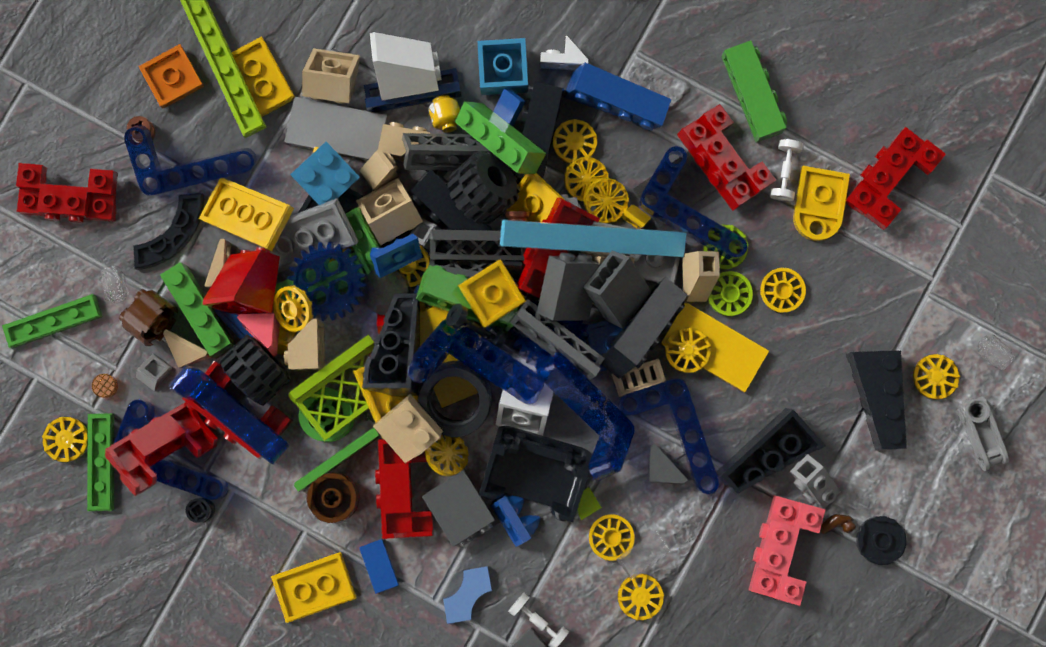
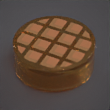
M100 374L92 381V391L98 397L110 398L118 390V382L112 375Z

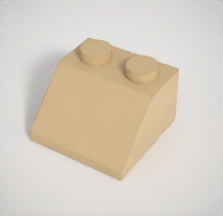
M313 48L302 71V96L310 97L314 100L324 99L336 103H350L355 89L360 55Z
M399 178L357 200L367 223L380 245L394 240L400 234L414 229L423 222Z
M312 319L288 344V351L284 352V363L288 365L289 370L296 373L318 372L325 367L324 323L318 319Z
M411 394L373 425L405 463L424 452L441 437L443 432Z

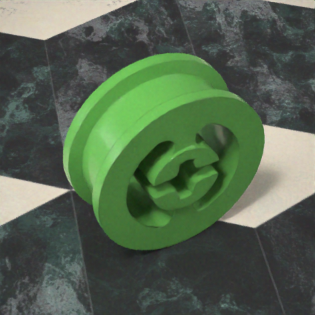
M325 388V396L338 397V390ZM320 389L315 394L321 395L322 389ZM342 393L341 398L349 399L348 396ZM309 397L303 404L308 411H312L320 399ZM326 400L322 405V411L328 412L329 410V413L336 414L337 401ZM340 402L343 408V416L352 415L354 412L353 403ZM299 409V422L302 429L308 436L318 441L335 442L344 438L351 431L355 419L324 441ZM321 416L320 427L325 433H328L329 427L334 426L335 420L326 419Z

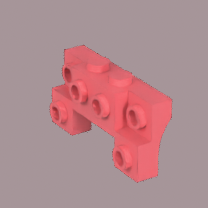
M773 496L767 522L762 523L759 537L762 538L761 545L756 547L754 551L753 561L756 563L749 591L795 605H801L806 581L790 577L788 572L800 528L819 533L825 509Z

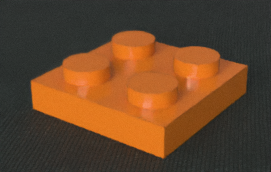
M181 44L138 66L162 109L204 87Z

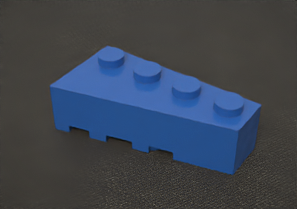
M586 62L572 72L564 94V98L618 116L625 121L638 123L640 127L647 130L657 129L663 125L672 100Z

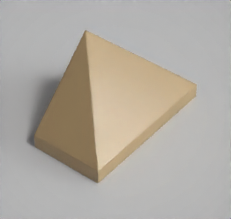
M165 329L163 335L178 368L211 358L206 349Z

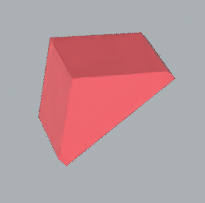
M240 314L237 316L242 326L274 358L278 351L280 323L277 321L275 314Z

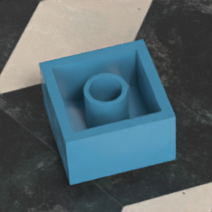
M525 38L477 41L481 95L502 94L504 89H511L514 93H528Z
M327 141L290 174L318 205L337 199L360 178Z

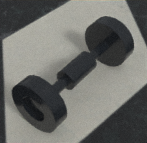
M460 303L455 304L449 310L446 324L453 329H458L463 323L467 324V328L479 335H486L485 345L493 351L499 350L505 343L507 331L504 328L495 326L490 331H487L486 327L483 328L482 324L473 319H466L468 309Z

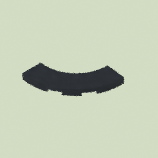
M203 193L179 195L177 211L170 227L162 235L151 241L133 245L134 269H147L162 264L178 254L188 244L201 221L199 217L204 208Z

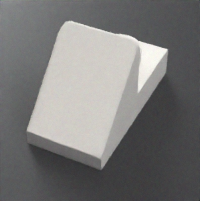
M566 36L565 54L560 53L558 50L541 52L540 68L575 70L584 62L588 63V59L570 38Z

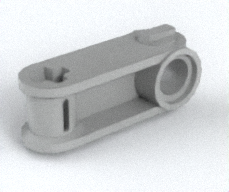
M981 396L976 399L964 400L958 405L957 413L961 423L964 425L982 470L987 471L991 466L1001 462L1003 464L1008 463L1009 456L992 415L988 399ZM973 404L978 408L976 417H973L970 413Z

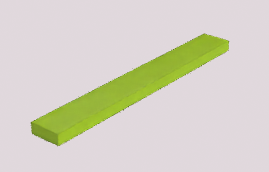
M180 0L242 135L247 138L267 128L208 1Z

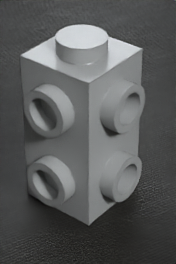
M808 454L790 471L796 479L793 483L804 493L803 497L812 505L817 503L824 509L841 492L825 468Z

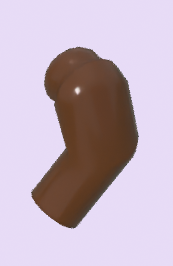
M834 514L822 521L820 531L822 534H825L836 527H842L844 532L850 533L855 530L856 525L853 523L854 519L851 516Z

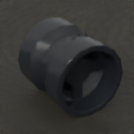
M195 498L187 504L185 513L187 518L194 523L206 522L214 516L215 506L210 499Z

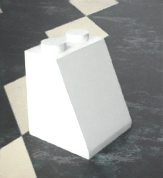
M376 32L370 33L372 60L382 100L438 91L437 81L442 79L437 51L432 52L431 43Z
M513 353L499 403L496 425L511 426L543 436L560 365L550 360H539L531 358L526 354Z

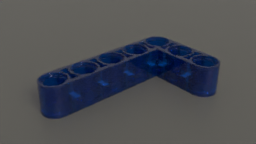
M135 125L128 129L124 135L139 188L146 195H156L244 173L251 170L257 161L253 150L241 148L161 169L151 134L145 126ZM133 131H139L142 134L143 141L141 143L133 140ZM141 154L149 157V166L141 164L139 161ZM239 155H248L251 159L250 165H242L239 162ZM216 161H225L227 171H219L216 168ZM193 166H200L204 170V176H195ZM170 172H177L180 175V183L171 181ZM151 177L156 180V189H152L147 185V178Z
M673 146L669 148L642 192L639 200L641 209L674 229L687 233L686 236L714 252H719V255L731 261L740 259L747 251V242L744 238L668 195L669 190L687 160V153L682 147ZM672 154L678 155L681 158V163L673 164L670 162L669 156ZM666 175L669 178V183L666 185L660 184L657 181V176ZM647 195L655 196L657 204L648 205L645 202V197ZM666 208H676L678 216L669 217L666 214ZM695 219L699 223V228L695 230L690 229L687 226V220ZM716 231L720 236V240L717 242L711 241L708 238V232ZM730 243H737L740 246L741 251L739 254H734L730 251Z
M446 319L437 326L415 352L408 370V375L413 381L417 383L426 382L450 354L525 404L535 403L544 387V380L539 374L462 324L458 329H453L446 324Z
M554 353L536 364L538 377L599 435L589 462V471L593 478L602 480L620 472L634 436L633 423L562 353Z
M185 365L169 384L183 398L198 402L271 464L274 465L290 446L280 435L200 369Z
M677 378L624 395L619 400L618 409L625 416H633L668 404L696 489L703 494L716 492L719 487V479L686 383ZM676 383L681 386L682 393L679 397L671 395L669 390L671 384ZM649 391H655L659 395L657 404H650L647 401L646 395ZM631 398L635 401L636 408L633 412H628L624 409L623 402L625 399ZM683 406L689 410L690 415L688 419L682 420L678 417L677 411L679 407ZM690 429L694 430L697 434V440L692 444L685 439V433ZM696 453H701L705 457V462L701 467L693 463V456ZM705 476H709L713 482L709 490H704L701 487V479Z
M134 400L129 403L114 443L128 436L131 428L140 429L150 423L155 415V408L152 403L143 400ZM140 405H143L146 410L142 417L137 415V408ZM165 458L151 466V470L157 475V482L209 500L222 499L228 493V483L220 477ZM169 466L174 469V476L170 480L165 476V470ZM191 474L197 477V484L193 488L187 482ZM214 482L220 485V492L216 496L210 491V486Z

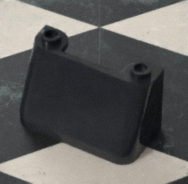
M499 426L479 495L484 496L488 500L495 501L501 499L504 493L551 506L550 510L555 519L563 522H573L590 473L592 455L585 448L511 426Z

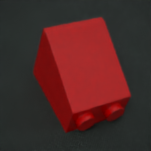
M256 248V251L241 250L238 254L229 255L204 297L202 305L238 316L240 314L272 313L280 256L272 254L270 250L265 248Z

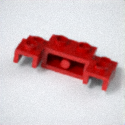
M721 104L704 113L699 119L682 128L677 136L693 156L696 164L707 175L710 183L715 186L731 210L734 211L772 185L776 179L763 161L748 169L722 133L734 122Z
M905 126L888 148L883 146L875 155V158L878 159L873 166L868 164L862 171L860 176L863 179L846 198L845 204L867 217L882 230L886 229L902 210L887 198L889 193L913 164L929 175L946 153L928 139L922 140Z
M18 164L16 187L19 188L16 212L25 215L45 216L46 220L60 221V217L69 218L68 221L83 223L84 219L116 221L118 173L114 170L90 169L88 187L45 184L47 167L40 164Z
M557 197L547 220L543 219L542 223L592 226L594 222L598 223L600 218ZM526 248L523 262L525 267L517 282V287L540 298L549 256H560V253H568L569 250Z
M214 361L182 399L206 417L204 422L215 430L220 428L224 431L223 437L234 445L238 442L258 459H261L293 420L274 405L269 407L261 419L256 417L225 392L232 381L222 369L221 364Z
M185 402L161 417H155L149 424L140 429L133 430L128 436L106 448L105 458L120 473V480L136 497L156 484L157 475L151 470L150 467L184 446L196 458H199L217 447L218 438L205 425L197 411Z
M385 439L378 440L379 469L375 470L376 484H380V494L376 495L377 509H381L382 539L433 536L432 512H413L411 463L427 462L425 451L405 463Z

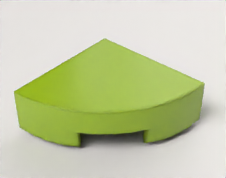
M590 487L583 491L577 509L581 520L602 508Z

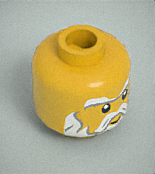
M442 95L433 99L432 104L428 108L433 127L437 130H443L444 133L456 130L458 125L455 123V120L460 112L458 101L450 98L449 95Z

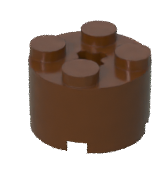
M141 289L135 295L134 301L129 308L121 312L119 320L122 322L123 329L144 345L152 346L151 342L153 340L160 341L164 338L163 333L165 329L169 331L172 329L176 322L173 315L174 312L178 314V308L154 290L146 291Z
M328 473L318 477L310 485L307 492V505L317 519L326 523H336L348 519L357 510L360 501L359 489L356 483L350 477L340 473ZM335 491V495L339 496V500L332 504V500L328 499V496Z

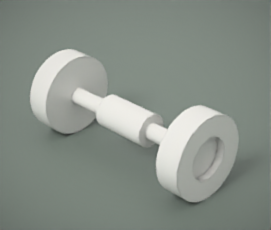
M782 139L779 141L778 149L787 152L786 161H783L781 172L782 186L781 188L771 189L770 197L780 201H794L795 192L786 189L787 180H790L792 153H801L803 143L796 140Z
M523 593L508 612L515 616L521 609L530 617L529 620L541 631L545 630L553 637L547 646L558 647L569 631L564 627L557 633L547 626L548 623L536 612L532 613L524 606L530 597Z

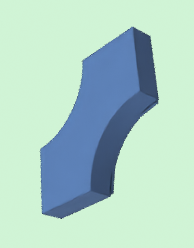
M488 566L463 570L464 578L460 589L455 594L443 599L447 624L472 620V608L475 601L484 593L492 591Z

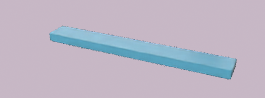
M502 220L500 245L609 253L613 250L626 254L684 257L687 233Z

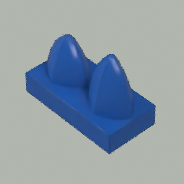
M411 234L403 239H395L393 244L384 248L372 247L370 257L376 274L382 278L422 258L418 237Z
M504 496L491 504V507L515 547L531 539L530 536L538 528L541 517L528 515L519 518L518 514L523 508L524 498Z

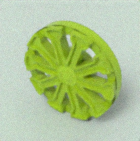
M726 271L720 273L717 281H719L722 288L716 285L713 288L714 291L720 294H710L708 298L709 304L714 311L723 316L739 315L751 304L753 298L752 286L748 279L738 272ZM724 276L728 277V284L724 281ZM733 277H738L736 284H733ZM742 283L746 284L745 288H738ZM747 293L748 298L740 296V294ZM722 298L718 305L714 304V300ZM738 301L743 302L745 306L741 307ZM726 302V311H723L721 307ZM732 304L736 308V312L731 311Z

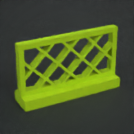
M369 334L289 392L288 397L298 406L324 441L369 408L366 401L358 400L360 392L358 382L344 381L345 371L349 368H362L364 357L372 352L375 345ZM358 361H360V366L354 365ZM339 375H341V379H340V380H334V379L337 378ZM328 383L340 384L338 397L324 395L325 386ZM343 385L357 387L355 400L341 398ZM320 389H322L321 395L315 394ZM309 397L319 398V411H308L303 402ZM323 399L337 401L336 414L322 413ZM340 402L354 403L353 414L350 416L339 415ZM358 404L364 405L357 410ZM312 415L318 416L317 421L314 419ZM321 416L335 418L334 428L328 433H325L320 427ZM338 419H345L340 424H338Z

